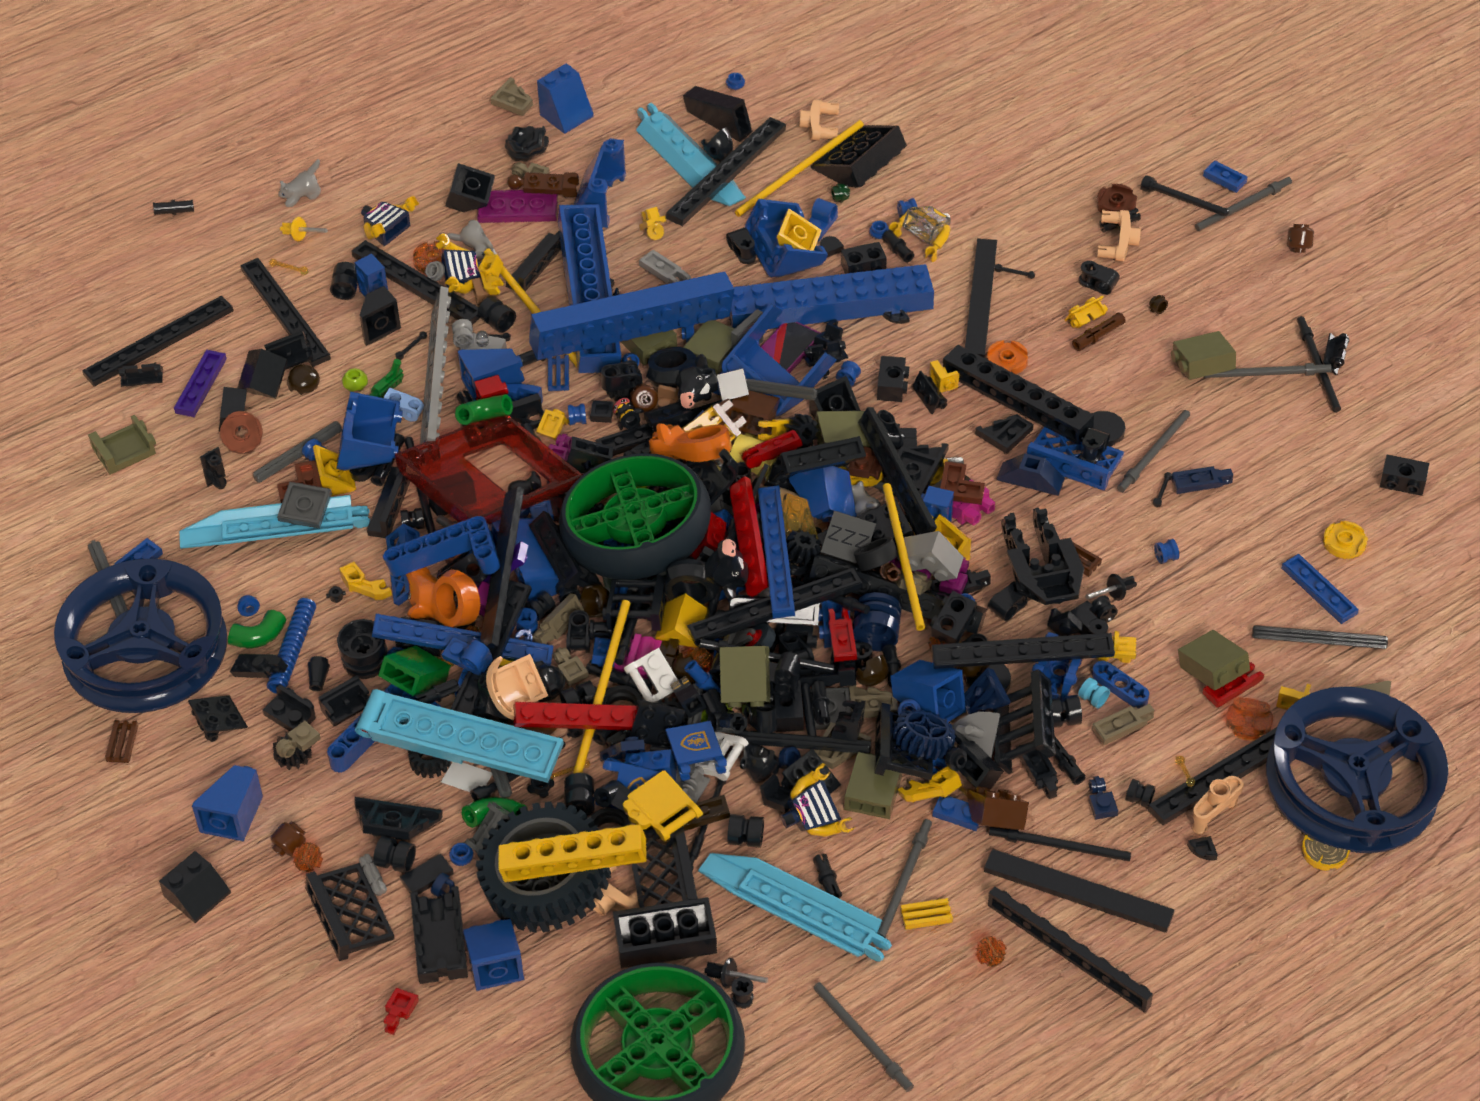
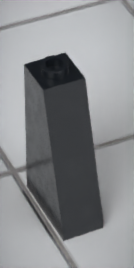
M694 86L683 95L687 112L719 131L728 127L731 138L741 142L753 132L744 99Z

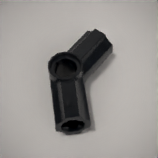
M716 689L708 690L702 694L701 698L707 706L705 708L708 715L707 721H711L715 733H743V730L747 727V718H744L742 713H735L732 710L728 711L725 703H721V695Z

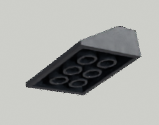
M864 125L810 166L811 169L840 184H844L847 187L860 188L865 185V182L870 177L875 176L878 170L888 165L893 157L898 156L907 144L899 126Z

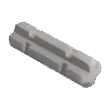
M369 854L360 857L359 863L363 867L373 892L376 896L386 893L387 887L383 883L377 867L374 865L373 858Z

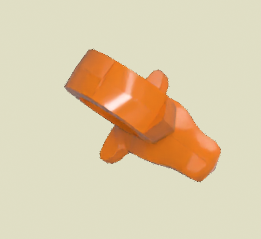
M660 423L657 424V431L653 433L652 438L649 440L651 454H659L676 460L683 459L691 462L720 458L719 453L723 449H726L728 452L732 449L728 428L720 424L703 426L685 432L679 425L672 426L671 424L665 425Z
M427 567L406 574L409 583L408 600L412 606L407 613L409 618H435L444 626L458 627L469 625L478 617L481 606L480 596L476 584L468 575L451 569L437 579L431 575ZM454 590L458 598V609L454 602Z

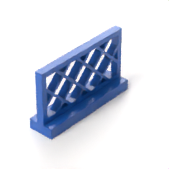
M1046 427L1042 429L1035 441L1030 442L1028 445L1027 454L1046 458L1064 477L1104 491L1108 485V480L1124 456V451L1107 446L1105 452L1100 457V461L1096 464L1079 459L1080 454L1074 455L1072 452L1075 450L1082 451V442L1079 445H1067L1066 442L1071 440ZM1048 433L1056 437L1048 439L1046 434ZM1060 443L1062 446L1054 448L1052 444ZM1105 455H1112L1116 458L1107 459Z

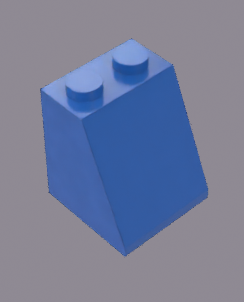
M567 63L537 80L540 116L564 134L594 117L579 72Z
M512 349L458 351L461 380L473 401L477 400L475 381L499 375L501 382L506 384H522L524 381V376L520 369L523 367L522 360L519 355H515Z
M829 466L797 473L789 477L790 483L813 517L829 523L834 511L857 517L849 471Z
M918 660L891 675L892 694L900 703L904 700L912 699L925 712L931 711L934 715L939 714L940 718L947 719V723L966 712L963 675L960 669H934L932 662Z
M234 765L193 802L192 808L200 833L244 842L263 798L256 769L249 766Z
M511 919L497 920L490 924L474 925L468 929H463L476 991L524 980L521 953Z

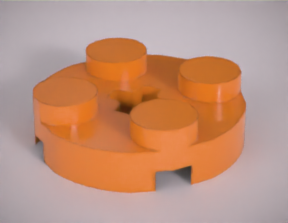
M1004 340L993 343L989 347L987 360L1002 366L1014 374H1018L1028 365V352L1019 342L1011 341V343H1004Z

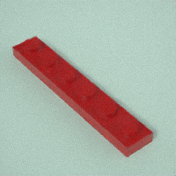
M744 476L732 484L729 490L739 550L743 555L744 561L748 564L749 574L745 584L746 593L754 597L769 587L751 479Z
M515 702L513 705L514 727L631 730L637 713L636 706L538 702Z

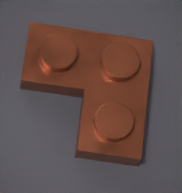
M315 460L294 464L298 480L289 482L322 487ZM289 482L277 484L281 503L283 502Z
M945 461L940 488L954 491L953 501L982 505L985 483L964 480L967 464Z

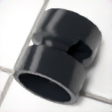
M340 262L334 266L330 292L337 299L349 300L356 294L358 281L353 263Z
M495 296L485 298L477 312L479 318L490 324L491 327L500 333L509 330L516 319V312L503 304Z
M590 680L578 684L577 689L570 687L559 692L561 703L593 704L596 694L595 687Z
M1078 695L1064 696L1063 700H1060L1058 697L1052 698L1054 728L1062 727L1063 723H1066L1068 726L1080 725L1082 723V709Z
M585 773L570 774L564 780L565 807L568 809L569 805L575 806L577 812L582 810L588 816L594 811V779Z
M731 814L728 826V844L741 846L744 842L748 847L761 848L764 833V817L750 816L749 819H746L744 815Z
M381 836L374 851V865L386 869L392 866L394 871L407 873L411 870L415 860L416 845L406 841L397 843V840L394 838Z

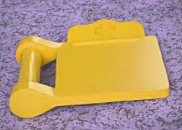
M661 771L628 794V800L623 802V809L628 814L630 822L637 825L641 824L643 830L652 826L664 842L671 838L670 835L690 820L693 818L698 819L703 815L697 804L690 799L666 771ZM688 807L689 810L665 827L661 825L683 808Z

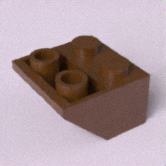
M748 390L749 395L732 400L735 408L727 413L731 420L739 414L744 417L747 424L740 430L741 432L756 436L761 433L771 434L772 427L762 428L758 426V421H772V419H775L780 398Z
M977 786L976 790L967 789V798L973 822L982 826L1025 830L1029 802L1022 800L1021 795L1014 794L1012 791L998 789V792L990 791V788Z

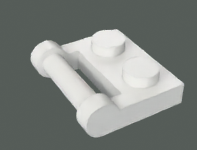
M659 648L624 667L625 672L630 674L646 701L656 703L674 692L670 685L678 679ZM639 667H643L657 694H651L637 670Z
M716 732L715 735L723 756H725L730 746H734L726 758V773L717 774L714 760L695 763V768L699 766L704 770V774L716 776L720 780L726 781L730 776L729 771L741 751H744L745 746L749 743L743 737Z

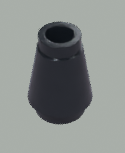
M314 656L307 664L309 689L312 691H322L330 665L327 658Z

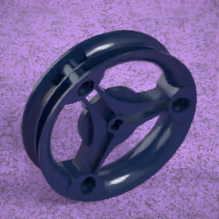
M163 559L126 561L109 566L88 577L64 601L57 615L54 629L56 648L62 660L64 673L72 688L88 702L103 709L122 713H144L164 709L198 692L212 679L219 669L226 653L228 638L220 601L210 582L188 566ZM129 592L135 595L130 610L120 614L111 623L107 634L86 645L77 641L84 622L97 608L116 596ZM177 592L195 602L204 614L206 622L205 636L194 640L190 644L178 638L171 617L166 612L158 609L159 598ZM144 599H150L149 607H143ZM160 660L179 667L162 677L133 683L115 682L94 674L95 669L117 661L138 664Z
M1332 687L1313 692L1301 698L1282 716L1267 756L1266 777L1270 793L1276 805L1284 816L1304 834L1323 844L1350 850V852L1377 853L1399 848L1417 838L1427 828L1447 785L1448 761L1443 744L1434 729L1418 712L1407 704L1387 694L1371 689ZM1348 717L1377 724L1390 732L1388 735L1373 741L1344 738L1330 742L1305 734V728L1323 719ZM1391 745L1394 747V749L1387 753L1383 752V750ZM1404 756L1411 761L1419 762L1424 785L1421 796L1415 806L1405 814L1397 817L1391 813L1381 811L1378 796L1390 784L1392 778L1391 764ZM1297 759L1322 772L1326 783L1334 791L1347 797L1356 816L1354 820L1335 815L1312 801L1296 782L1290 763ZM1363 800L1368 802V811H1365Z

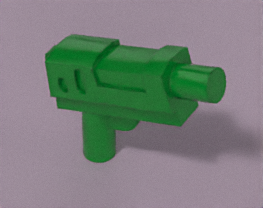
M394 359L390 372L371 388L370 396L384 398L389 388L394 389L402 382L404 374L400 368L401 360Z

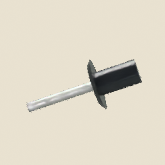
M1111 574L1107 579V588L1087 594L1085 597L1090 599L1109 592L1113 599L1120 601L1124 599L1126 590L1136 587L1137 582L1134 581V576L1122 579L1117 574Z
M733 958L727 959L724 965L708 962L707 967L704 969V973L708 977L721 979L724 988L731 987L736 977H746L752 981L768 983V978L737 972V964Z

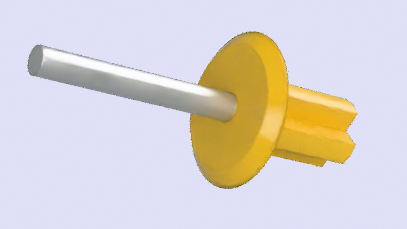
M296 217L292 223L283 222L282 227H280L282 234L292 235L293 239L297 242L305 238L306 232H328L326 228H308L306 222L301 217Z

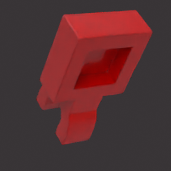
M395 988L385 1005V1011L388 1013L383 1020L384 1024H387L385 1032L394 1035L399 1026L400 1019H409L419 1001L418 995Z

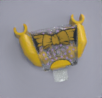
M932 206L913 207L907 210L899 219V222H892L889 225V230H892L897 237H900L902 234L901 227H904L929 245L933 244V246L926 248L925 258L933 254L931 262H934L937 259V250L942 248L949 237L951 219L949 214L942 213Z

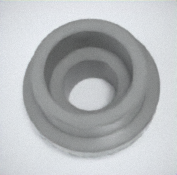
M433 261L427 265L425 272L428 278L433 281H439L444 276L445 267L441 262Z

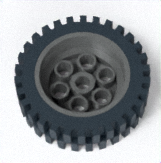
M545 802L544 808H541L539 803L532 804L533 810L528 811L526 806L519 808L521 814L517 816L514 812L509 813L508 817L510 820L508 822H505L503 819L498 821L497 824L500 829L497 831L491 828L488 832L491 840L484 838L482 842L484 849H479L478 851L480 860H476L477 878L491 908L501 920L511 919L512 925L515 924L517 929L524 931L526 925L530 932H536L538 926H540L542 932H549L550 925H554L555 929L559 930L562 929L561 922L567 921L569 926L574 924L573 917L578 915L580 919L586 916L584 911L586 907L592 911L596 907L593 899L601 900L604 896L601 889L607 890L609 885L606 879L611 878L609 867L504 882L499 872V845L599 830L591 817L587 818L584 811L580 810L577 812L576 807L569 805L568 809H566L565 804L561 802L557 803L556 808H554L552 802Z

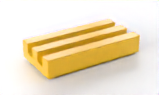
M948 898L901 905L900 908L905 930L953 923ZM945 914L942 916L931 917L932 915ZM919 917H922V918H923V919H916V920H910V921H908V919H912V918H919Z

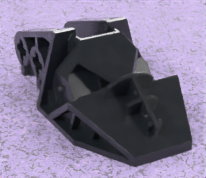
M1039 507L1033 509V525L1045 566H1040L1039 560L1036 558L1030 560V547L1024 543L1022 531L1016 528L1014 512L1005 516L1001 520V527L1008 549L1007 555L1012 566L1017 593L1044 605L1061 604L1065 601L1078 599L1084 573L1083 564L1071 538L1060 540L1053 523L1049 524L1047 509H1039Z

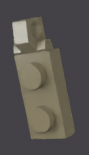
M570 593L543 620V623L540 624L541 629H538L532 636L534 642L546 644L548 641L558 640L568 629L570 614L576 610L584 611L576 594Z
M1150 704L1139 709L1129 706L1093 723L1092 730L1102 744L1106 745L1147 725V722L1154 718L1155 710Z

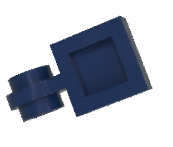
M1094 776L1089 780L1090 792L1096 793L1095 795H1089V804L1094 819L1118 816V808L1113 793H1103V791H1106L1104 778Z

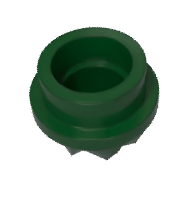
M838 183L836 186L831 187L834 202L840 201V203H843V201L849 198L850 189L846 185Z

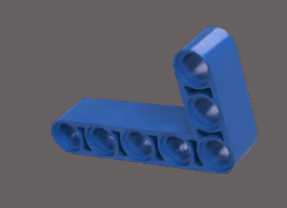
M482 516L464 520L394 546L383 554V559L391 575L394 577L408 574L472 549L484 574H493L500 568V561L492 533L485 518Z
M393 684L383 691L414 700V696ZM436 702L431 703V705H435V706L441 707V706H440L438 703H436ZM361 715L327 749L330 767L335 772H344L349 769L375 742L371 738L362 737L355 732Z

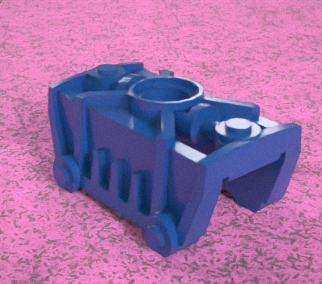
M1048 632V634H1046L1045 637H1055L1059 635ZM1073 659L1071 663H1069V660L1038 662L1033 665L1032 671L1039 669L1051 680L1052 698L1058 697L1060 700H1063L1064 696H1068L1071 687L1077 682L1076 672L1081 665L1082 659ZM1062 669L1065 671V674L1056 675L1053 671ZM1062 683L1063 688L1062 693L1060 695L1057 694V688L1060 687Z

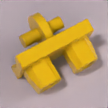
M657 207L641 212L643 223L639 224L640 230L647 228V236L651 240L662 238L664 228L660 224L666 222L665 216L660 217Z
M1114 631V636H1112L1115 651L1114 657L1097 658L1098 661L1119 658L1121 663H1130L1131 659H1136V637L1119 636V631Z

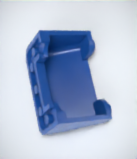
M608 139L604 141L585 171L573 204H599L602 227L608 228L610 223L606 197L608 186L612 187L613 181L617 179L624 181L626 176L624 140Z
M758 199L746 221L745 227L755 241L754 251L769 277L779 278L820 266L828 256L823 246H815L814 251L793 249L789 244L779 246L777 234L787 210L791 209L804 218V213L798 203Z
M350 391L336 469L346 471L389 463L392 461V458H397L399 446H395L394 436L396 423H401L403 411L399 410L400 401Z
M501 518L490 522L495 547ZM519 518L515 545L521 541L528 545L526 562L523 566L514 569L518 582L529 585L532 588L527 602L532 599L535 600L536 596L542 591L547 592L550 596L556 595L555 586L560 581L529 527L536 518Z

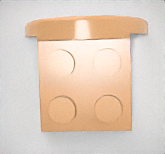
M530 654L498 668L503 659L500 656L490 664L487 670L486 684L489 695L498 711L511 720H514L513 705L515 702H536L548 696Z

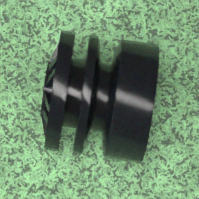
M367 619L349 622L339 631L337 637L338 649L344 669L349 675L353 677L357 675L359 679H368L379 675L384 656L388 652L385 639L372 637L374 621Z

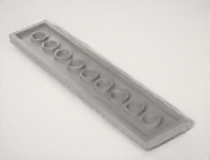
M440 286L431 313L419 465H427L429 458H433L434 445H438L440 433H437L436 430L439 429L441 417H438V414L441 412L442 402L439 401V398H442L444 387L440 386V383H443L445 371H442V368H444L446 356L443 353L446 352L447 341L444 338L447 337L449 326L445 324L449 320L450 311H447V309H449L451 297L448 296L449 288Z

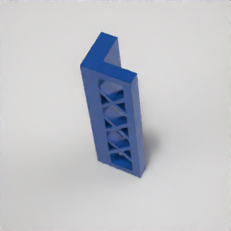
M403 523L386 537L387 550L419 538V531ZM399 537L396 545H394V540ZM390 573L394 604L400 606L408 599L409 583L406 574L402 575L399 579V577H394ZM405 585V592L400 594Z

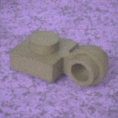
M517 162L512 167V175H519L521 178L525 177V172L550 174L548 167L531 163L529 168H527L524 163Z
M566 647L556 649L553 657L558 664L557 667L563 672L568 686L589 677L587 669L578 656L571 658Z
M303 721L287 733V740L281 739L277 743V754L281 757L289 758L294 754L296 747L304 752L321 739L320 733L306 721Z

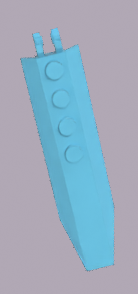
M647 104L650 116H648L643 108H638L637 113L642 122L636 131L692 188L718 165L668 114L661 111L658 112L654 104ZM732 180L711 200L731 206L746 199V197Z
M350 495L331 497L320 529L278 521L277 516L282 503L221 510L180 530V549L353 529L354 527L363 528L370 524L368 517L370 510L367 506L352 507Z
M710 853L698 870V872L733 895L857 957L866 954L870 959L880 962L884 958L883 952L871 946V943L873 942L876 947L888 951L892 946L888 939L877 934L882 923L881 919L758 858Z

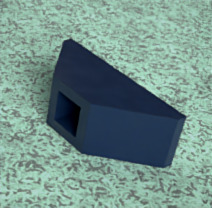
M1026 453L1003 462L997 476V481L1059 496L1065 477L1046 458Z

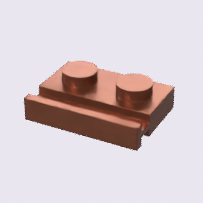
M864 447L866 457L862 460L850 462L848 467L850 476L863 478L874 476L875 480H879L882 467L873 450L869 447Z

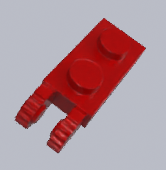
M792 430L757 444L747 451H743L741 458L745 461L746 466L752 469L759 467L762 461L773 460L781 453L796 450L798 447L803 446L796 431Z
M842 608L841 615L843 619L835 620L834 609H828L834 662L857 660L851 618L849 619L848 610Z
M1249 662L1250 671L1215 691L1206 686L1203 688L1202 694L1216 708H1219L1252 686H1256L1265 676L1259 671L1248 677L1247 675L1255 669V665Z

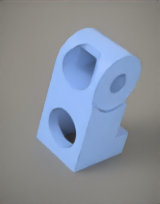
M389 388L384 396L385 399L400 401L399 410L403 411L402 417L411 422L416 421L424 409V404L420 399Z

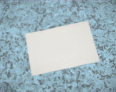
M743 369L717 375L722 401L749 395Z
M452 762L441 782L470 792L477 786H486L492 776V772L466 763Z

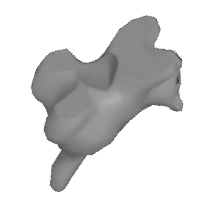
M319 159L307 171L299 173L291 182L284 183L280 181L281 187L278 195L281 198L287 199L285 202L286 207H293L303 196L308 197L310 200H314L319 196L321 188L314 175L320 165Z
M470 220L468 225L462 228L460 234H446L449 239L463 242L466 246L473 248L478 261L484 258V251L488 248L494 254H497L479 222L476 220Z
M862 481L852 485L856 516L881 506L877 499L871 497L865 491Z

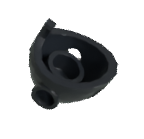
M728 127L721 129L708 143L705 139L701 141L704 151L719 162H722L733 150V142Z
M543 661L536 662L535 666L548 694L547 697L539 701H550L556 698L559 692L565 688L563 672L558 667L544 664Z
M748 744L745 746L740 768L746 771L753 782L759 783L771 775H777L780 760L773 750H768L757 744Z

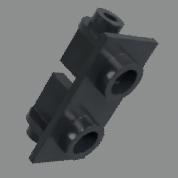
M1329 333L1323 363L1331 364V371L1335 375L1338 374L1339 368L1345 363V349L1350 340L1345 333L1337 337Z
M845 341L827 342V350H823L822 344L808 346L807 349H804L805 356L803 358L809 367H813L825 352L836 359L835 363L848 359V355L844 351L846 349Z
M156 362L142 364L141 369H138L137 365L123 366L119 368L121 387L163 383V366Z
M919 371L912 387L929 412L933 414L936 408H946L947 399L941 392H937L938 388L932 378Z
M217 447L200 456L206 485L213 484L218 489H224L227 481L224 478L226 475L220 449Z

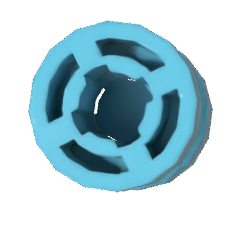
M1091 677L1082 684L1078 692L1080 698L1089 700L1091 705L1097 709L1104 705L1110 695V689L1105 686H1099L1098 682Z

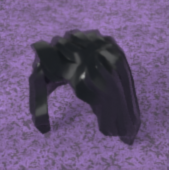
M515 127L512 134H509L505 140V148L508 155L515 161H528L537 155L543 154L549 144V138L545 136V127Z

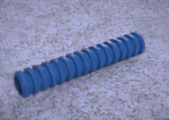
M300 598L297 602L277 655L282 658L288 667L285 673H271L267 682V688L273 693H277L276 687L279 684L285 688L289 684L317 607L316 603L311 599Z

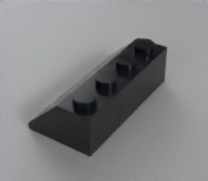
M709 897L613 912L621 968L717 954V939Z

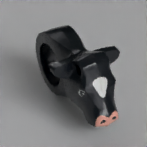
M668 347L655 352L648 360L646 377L657 387L664 385L677 388L679 405L685 409L691 408L698 401H709L712 393L718 390L715 370L708 367L704 354L696 357L687 348Z
M725 539L718 543L717 549L706 562L695 559H682L672 562L666 570L664 591L670 600L686 593L702 605L712 600L722 590L725 596L732 600L736 596L737 587L744 586L747 583L749 574L748 564L744 561L742 553L736 549V544L730 539ZM690 580V581H696V582H699V583L690 584V583H684V582H681V581Z

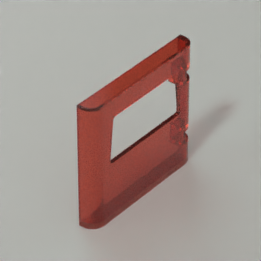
M508 415L469 424L439 436L435 441H426L395 454L396 464L402 475L458 523L476 516L484 517L488 525L501 520L506 493L465 459V456L498 445H504L548 480L549 484L523 496L521 511L568 492L572 485L583 475Z

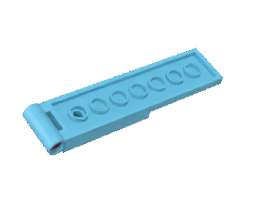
M378 689L372 690L355 728V732L358 735L371 738L372 741L459 764L467 761L546 783L549 782L564 744L563 739L385 693Z

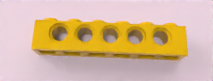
M631 824L612 829L604 828L591 832L583 831L578 834L557 835L551 838H536L531 841L510 842L499 845V872L504 882L647 862L646 836L641 824Z

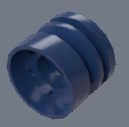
M877 592L859 597L858 602L868 605L870 611L868 614L858 611L854 613L853 633L855 643L866 642L871 645L872 651H882V648L888 644L896 645L902 613L900 602L893 596Z

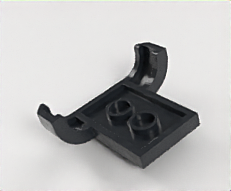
M726 449L719 453V456L724 461L722 468L719 467L714 459L704 462L687 461L685 463L703 481L708 491L711 505L734 482L738 475V464ZM686 516L672 521L680 524Z

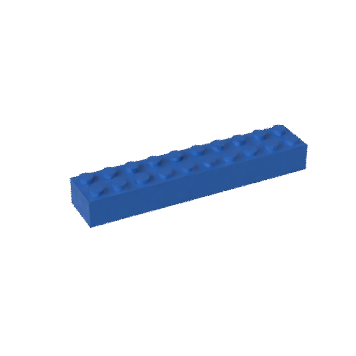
M599 204L559 205L558 228L569 306L611 297L612 289ZM615 342L609 345L576 351L578 373H601V369L605 365L621 363L620 343Z
M926 264L734 287L730 322L731 327L736 328L757 309L764 313L770 304L780 308L783 312L769 329L779 328L781 324L792 322L806 325L830 322L834 319L840 321L881 316L883 313L892 311V314H898L900 310L905 311V313L931 310L934 307V289Z
M724 271L531 314L529 343L537 360L668 330L684 328L690 325L705 323L709 320L724 319L730 317L734 287Z

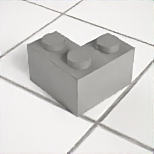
M939 531L904 537L912 571L927 568L938 581L957 578L964 557Z

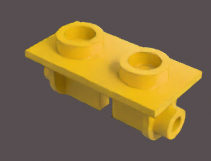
M1104 296L1097 299L1092 297L1081 307L1079 305L1074 306L1068 311L1069 314L1064 321L1071 320L1070 324L1073 328H1080L1090 323L1091 320L1088 315H1090L1093 321L1104 316L1108 311L1107 306L1101 303Z

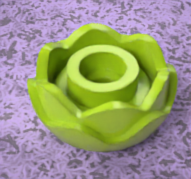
M350 369L344 374L342 384L345 389L351 392L361 391L368 384V378L362 370Z

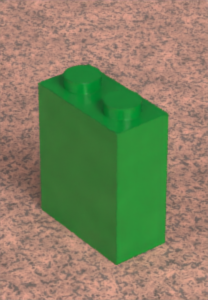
M413 646L384 656L378 676L414 696L431 689L432 685L438 686L445 683L451 665L425 650Z

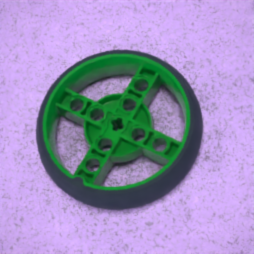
M632 454L617 457L592 468L572 485L563 500L560 510V535L577 563L594 574L622 580L650 577L665 572L672 562L687 559L697 549L705 537L710 523V497L700 477L690 467L674 458L659 454ZM662 486L671 488V490L656 493L650 489L636 487ZM616 493L606 503L603 510L586 515L595 504ZM686 516L669 533L654 539L663 530L667 521ZM612 538L620 543L634 544V546L609 547L596 543Z
M649 963L633 966L604 980L589 994L579 1009L573 1024L570 1040L573 1069L582 1088L593 1101H720L734 1084L740 1072L745 1052L743 1024L735 1004L727 993L706 975L694 969L670 963ZM654 992H667L684 995L692 999L676 1011L667 1008H650L645 1010L634 996ZM608 1013L624 1029L620 1041L621 1052L596 1070L590 1058V1038L600 1019ZM718 1018L725 1031L726 1050L722 1061L709 1076L692 1058L695 1048L694 1035ZM639 1056H640V1057H643L642 1059H638V1060L634 1059L635 1057H639ZM671 1059H678L675 1062L669 1061ZM617 1071L623 1072L621 1074H614ZM689 1075L694 1076L693 1078H690V1079L685 1078L686 1076H689ZM641 1076L653 1080L671 1078L683 1092L664 1097H645L622 1090Z

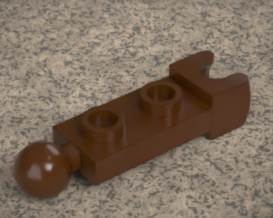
M525 172L524 179H521L519 175H511L507 180V185L513 190L523 186L524 193L563 195V197L575 198L577 196L576 186L579 185V176L577 173L564 172V174Z

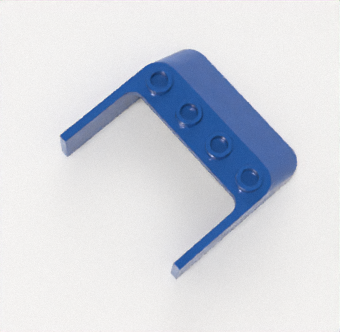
M770 304L724 359L722 370L724 373L743 369L746 379L814 388L836 362V359L825 352L801 382L796 380L759 345L760 338L783 312L780 308ZM766 394L780 398L775 417L784 414L804 400L801 398Z

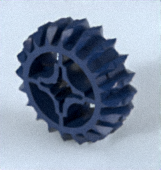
M916 709L912 711L906 710L905 713H900L893 727V738L896 740V744L901 746V750H907L909 755L914 754L917 758L920 756L924 757L925 760L928 758L932 760L937 758L943 759L955 743L956 736L952 724L947 723V719L940 718L939 714H932L931 711L925 712L923 709L921 711Z

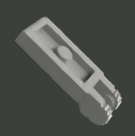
M655 250L650 251L639 260V266L667 284L679 282V280L692 279L681 267Z

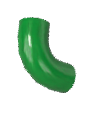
M507 394L479 399L459 405L456 408L455 417L460 424L468 425L482 420L507 416L513 411V403Z
M268 610L262 621L256 626L249 627L234 623L229 631L228 644L250 649L265 646L276 639L283 630L287 619L279 611Z
M484 798L462 808V818L469 827L474 828L482 823L490 810L487 807L489 802H496L509 813L514 812L516 816L521 814L519 808L526 805L508 798Z

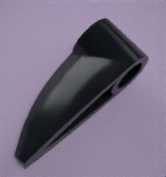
M611 780L595 790L594 800L601 807L606 808L613 805L625 812L623 802L628 800V794L632 791L620 782Z

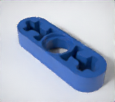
M1098 661L1094 664L1092 677L1101 686L1110 689V692L1132 707L1141 708L1148 704L1149 691L1146 687L1107 661ZM1117 681L1125 682L1127 686L1124 688H1119L1114 683Z

